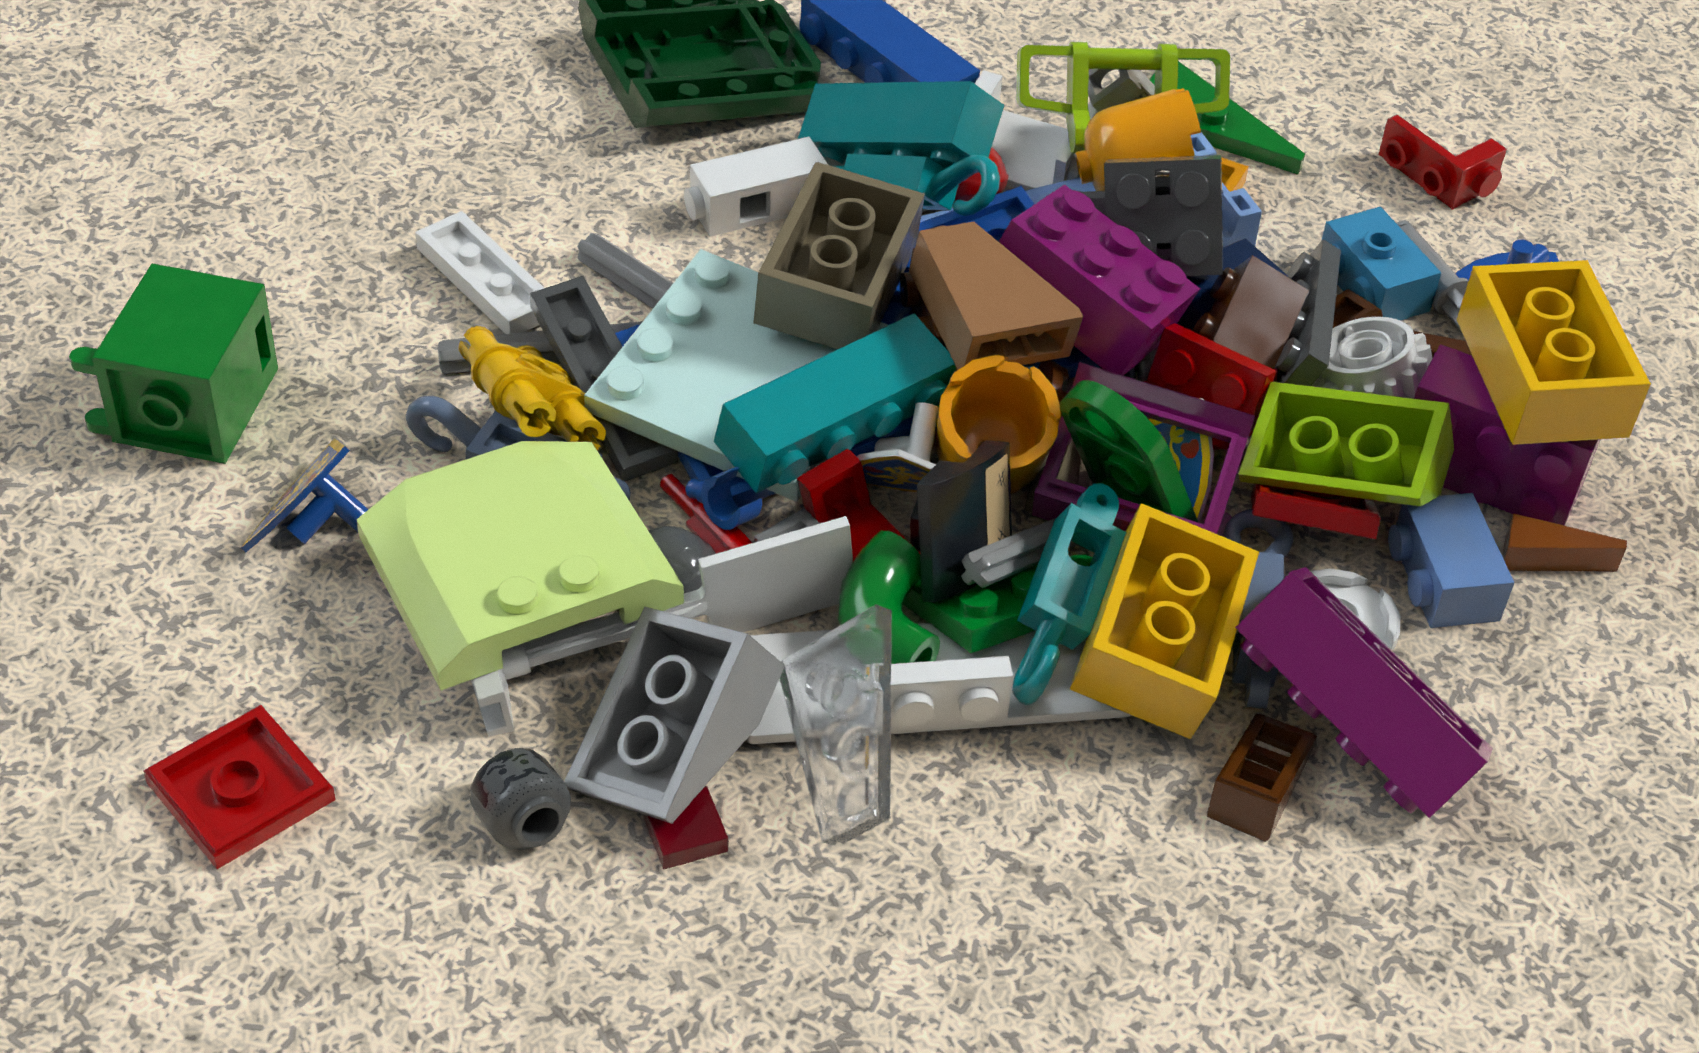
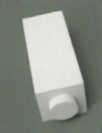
M805 137L691 164L690 188L684 190L686 210L692 220H700L709 237L787 218L814 163L819 162L826 165L828 163L811 138Z

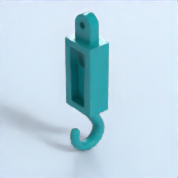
M847 154L844 166H833L924 193L922 209L951 211L953 206V210L963 216L974 215L985 209L993 201L999 190L1000 182L997 165L988 157L979 154L965 157L947 168L923 156ZM980 173L981 185L977 194L969 201L957 200L954 202L959 184L972 175Z
M1098 483L1089 486L1081 494L1076 505L1071 503L1054 520L1017 619L1022 624L1036 630L1013 681V695L1021 704L1030 705L1038 701L1043 694L1060 657L1058 646L1062 644L1073 650L1092 631L1126 534L1125 531L1113 525L1119 509V500L1114 490L1107 485ZM1071 541L1094 553L1090 566L1079 565L1070 558L1068 547Z

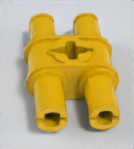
M471 327L464 333L463 336L471 346L460 340L459 352L471 364V378L478 389L489 394V401L496 412L504 417L515 420L520 430L529 437H540L549 432L553 435L563 436L567 442H592L596 450L599 449L600 445L593 438L592 434L597 439L604 441L606 430L601 422L596 420L585 407L584 395L586 393L571 384V379L564 368L544 359L540 351L534 346L524 345L515 348L507 344L498 343L493 333L486 327Z

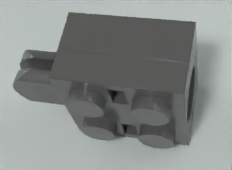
M1221 155L1108 159L1104 163L1105 191L1081 192L1092 200L1097 210L1117 225L1132 230L1145 247L1162 260L1176 264L1184 271L1186 276L1223 275ZM1155 171H1170V175L1155 176Z

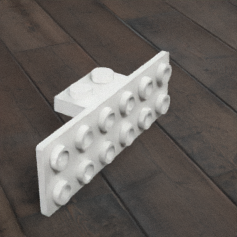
M932 623L918 624L939 637L940 649L936 661L878 665L877 675L852 653L842 629L750 635L780 660L785 667L759 726L746 739L749 744L1131 716L1128 713L1070 690L1087 638L1073 650L1062 644L1058 646L1060 657L1047 687L1038 701L1025 705L1015 698L1012 686L1015 674L1036 631L970 653L936 629Z

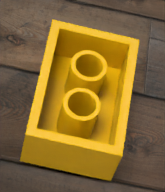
M1588 260L1473 266L1456 320L1512 445L1629 438L1651 383Z
M1141 503L1126 530L1092 631L1086 639L1070 690L1191 739L1217 699L1237 631L1235 627L1239 624L1259 551Z

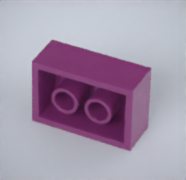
M1065 184L1012 219L999 240V243L1080 309L1083 319L1073 346L1104 370L1120 375H1125L1158 347L1163 330L1173 323H1178L1200 290L1199 287L1187 279L1180 267L1170 261L1162 260L1145 247L1132 230L1114 223L1095 208L1094 203L1089 197L1079 191L1071 190Z
M1440 344L1417 386L1414 399L1449 403L1454 451L1443 488L1459 494L1473 493L1477 503H1485L1511 514L1514 513L1565 526L1583 487L1601 439L1512 445L1473 356Z

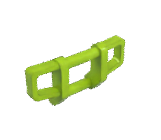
M1070 42L1069 46L1025 45L1017 52L1016 101L1022 108L1066 115L1071 153L1075 154V152L1085 150L1084 132L1090 121L1088 111L1089 69L1155 70V94L1172 89L1177 90L1178 60H1210L1215 64L1216 68L1214 99L1209 103L1194 104L1196 114L1224 110L1229 105L1230 53L1225 49L1177 48L1176 44H1159L1157 49L1090 48L1087 42ZM1031 57H1067L1066 103L1041 100L1031 96L1029 93V62Z

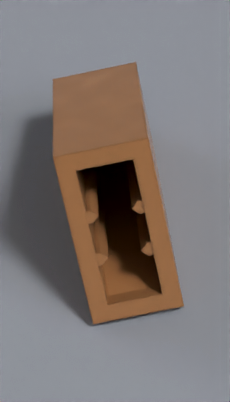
M975 222L937 226L932 229L919 231L909 272L958 370L972 360L993 355L1004 356L1005 361L1021 365L1070 356L1083 315L1080 309Z

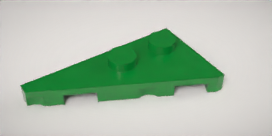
M1178 61L1177 89L1184 88L1185 91L1188 90L1193 104L1211 102L1215 96V87ZM1155 73L1153 74V76H1152L1151 79H1150V81H1151L1154 85H1155ZM1230 98L1229 105L1224 110L1197 114L1201 132L1212 147L1288 172L1300 173L1305 153Z

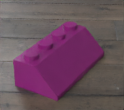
M1306 567L1291 571L1235 627L1246 638L1240 644V647L1249 658L1266 672H1269L1275 666L1293 684L1287 690L1293 701L1314 719L1323 713L1341 731L1335 737L1340 747L1361 766H1364L1369 760L1389 778L1383 785L1384 789L1410 814H1413L1419 808L1430 818L1488 762L1493 748Z

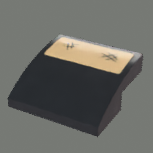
M985 440L964 463L940 460L917 484L923 602L936 603L977 585V583L968 585L961 576L966 571L962 563L964 556L972 551L1012 536L1009 442Z

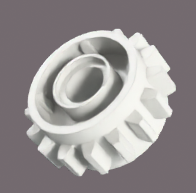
M1365 317L1351 320L1333 328L1329 366L1311 386L1414 399L1417 386L1432 360L1431 347L1427 345L1426 337L1423 333L1414 335L1411 326L1400 320L1389 317Z

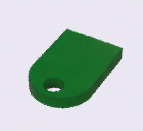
M1090 380L1078 382L1060 402V411L1092 485L1098 483L1107 485L1114 490L1118 498L1137 504L1142 503L1159 511L1198 522L1172 453L1157 428L1132 403L1112 389Z

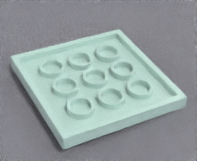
M700 249L584 395L585 407L591 414L726 471L734 466L713 442L722 404L838 349L754 324L758 272ZM881 322L878 327V330L888 325ZM825 460L807 467L802 474L825 462ZM738 472L736 476L744 479ZM797 479L785 485L776 483L766 488L796 502L801 497Z

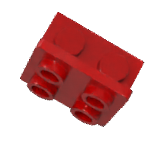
M1173 323L1163 330L1148 378L1144 382L1255 415L1249 436H1251L1269 385L1273 382L1277 371ZM1212 438L1214 450H1227L1230 443Z

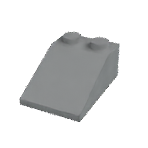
M644 607L564 782L567 788L574 792L672 824L759 726L785 665L747 633Z

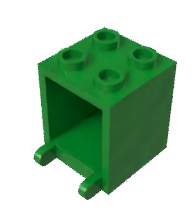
M151 263L98 349L78 347L72 350L69 355L71 366L75 371L97 376L104 408H94L85 414L86 426L90 432L111 436L112 442L223 464H226L278 370L264 284Z

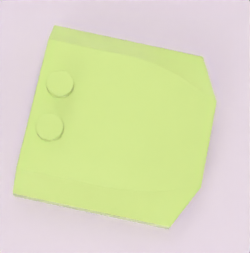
M521 441L407 478L356 519L359 538L440 690L503 669V650L619 609L620 618L624 624L639 620L644 607L664 611L684 603L683 584L592 442Z

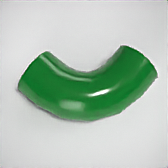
M883 530L878 532L858 553L842 580L838 620L852 653L876 675L878 674V665L936 661L940 649L939 637L911 621L901 610L905 596L921 579L920 554L900 535Z

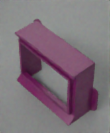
M1079 362L1072 389L1082 380L1100 383L1120 394L1147 418L1230 443L1205 523L1201 524L1169 514L1224 537L1226 523L1232 518L1229 513L1225 512L1255 415ZM1063 417L1059 420L1057 438L1049 452L1038 486L1034 492L1032 516L1048 521L1057 518L1071 503L1076 505L1081 494L1087 489L1057 479L1072 439ZM1118 498L1119 509L1113 525L1126 532L1140 504Z

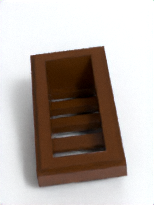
M1256 713L1215 780L1207 817L1264 842L1268 841L1315 746L1317 735ZM1261 741L1291 755L1287 757L1257 744Z

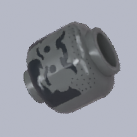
M515 748L500 752L479 769L470 787V803L477 817L492 837L509 849L525 850L550 842L561 831L570 812L571 795L565 782L546 758L532 749Z

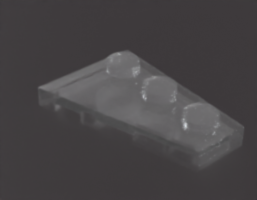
M876 604L781 661L785 667L780 676V683L822 843L834 846L842 845L890 819L892 610Z

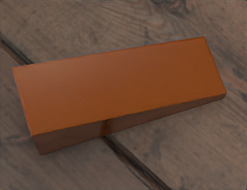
M1513 513L1505 536L1502 557L1509 571L1617 572L1627 548V540Z

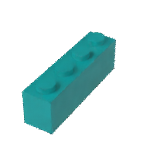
M971 81L816 83L798 139L810 137L830 166H844L847 154L923 156L947 168L968 156L979 154L989 157L1005 105Z
M912 314L723 403L713 442L734 467L740 468L738 472L755 493L776 483L785 485L797 479L811 465H815L825 459H830L847 448L850 450L855 444L873 435L877 437L887 435L901 421L914 415L916 403H929L939 407L941 395L948 386L950 378L956 370V365L948 350L915 314Z

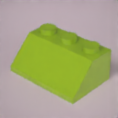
M1271 382L1238 473L1239 480L1246 483L1421 507L1441 495L1453 455L1454 442L1449 403Z

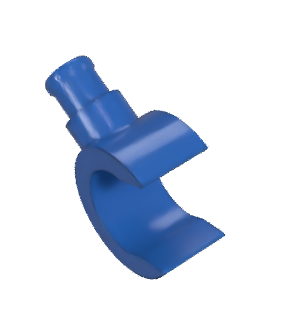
M733 467L702 481L695 478L691 479L685 488L687 496L703 503L704 509L711 521L725 530L733 529L755 519L762 509V498L742 507H738L734 502L730 491V483L736 477L740 469L739 467Z

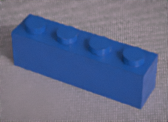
M801 0L799 27L808 44L817 46L833 58L840 68L849 70L865 83L971 81L975 84L980 76L978 68L883 0Z

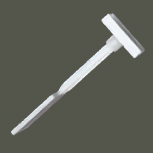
M844 516L698 559L702 581L701 588L684 593L683 604L664 610V612L690 619L707 615L709 624L746 632L839 604L842 580L853 563L851 530L847 517ZM619 612L579 623L503 650V669L471 680L488 737L514 731L509 689L506 680L531 673L530 667L628 639L631 637L638 620L624 624L619 616Z

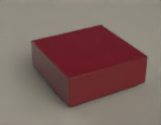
M707 786L698 793L672 824L643 814V819L663 870L728 852L729 838Z

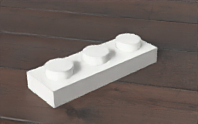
M463 211L415 232L417 249L505 334L523 333L540 325L530 307V293L544 287Z

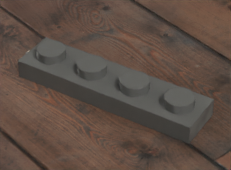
M1322 239L1310 255L1306 252L1301 253L1287 273L1290 279L1308 289L1309 292L1275 366L1278 369L1276 382L1311 386L1329 366L1341 250Z
M580 276L531 292L530 307L562 368L567 371L571 384L586 393L621 350L622 345L584 276ZM593 415L606 430V436L602 443L622 481L625 482L678 463L677 450Z

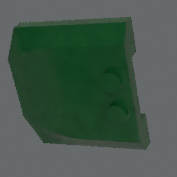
M579 0L578 11L584 41L634 128L807 111L815 84L819 80L821 62L785 8L774 0L760 2L757 0Z

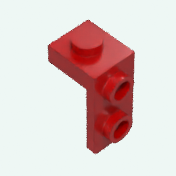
M1394 115L1387 119L1378 155L1385 159L1391 167L1400 170L1423 187L1429 195L1435 196L1453 210L1478 196L1482 198L1487 197L1497 188L1502 178L1500 170L1507 148L1491 138L1455 156L1399 115Z
M848 448L797 478L804 508L819 523L844 516L847 517L851 530L853 562L858 553L881 530L891 531L907 540L871 504L862 463Z

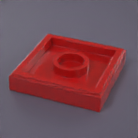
M1253 484L1251 501L1252 514L1255 516L1370 539H1376L1381 518L1374 500Z
M262 705L143 770L146 783L217 870L336 800L333 786Z

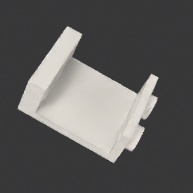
M983 70L975 84L1000 101L1003 76ZM1089 102L1088 111L1091 120L1098 111ZM1003 110L992 148L1000 155L1002 162L1005 164L1006 172L1009 175L1007 186L1013 188L1022 186L1024 190H1029L1080 177L1075 154L1071 153L1067 128Z

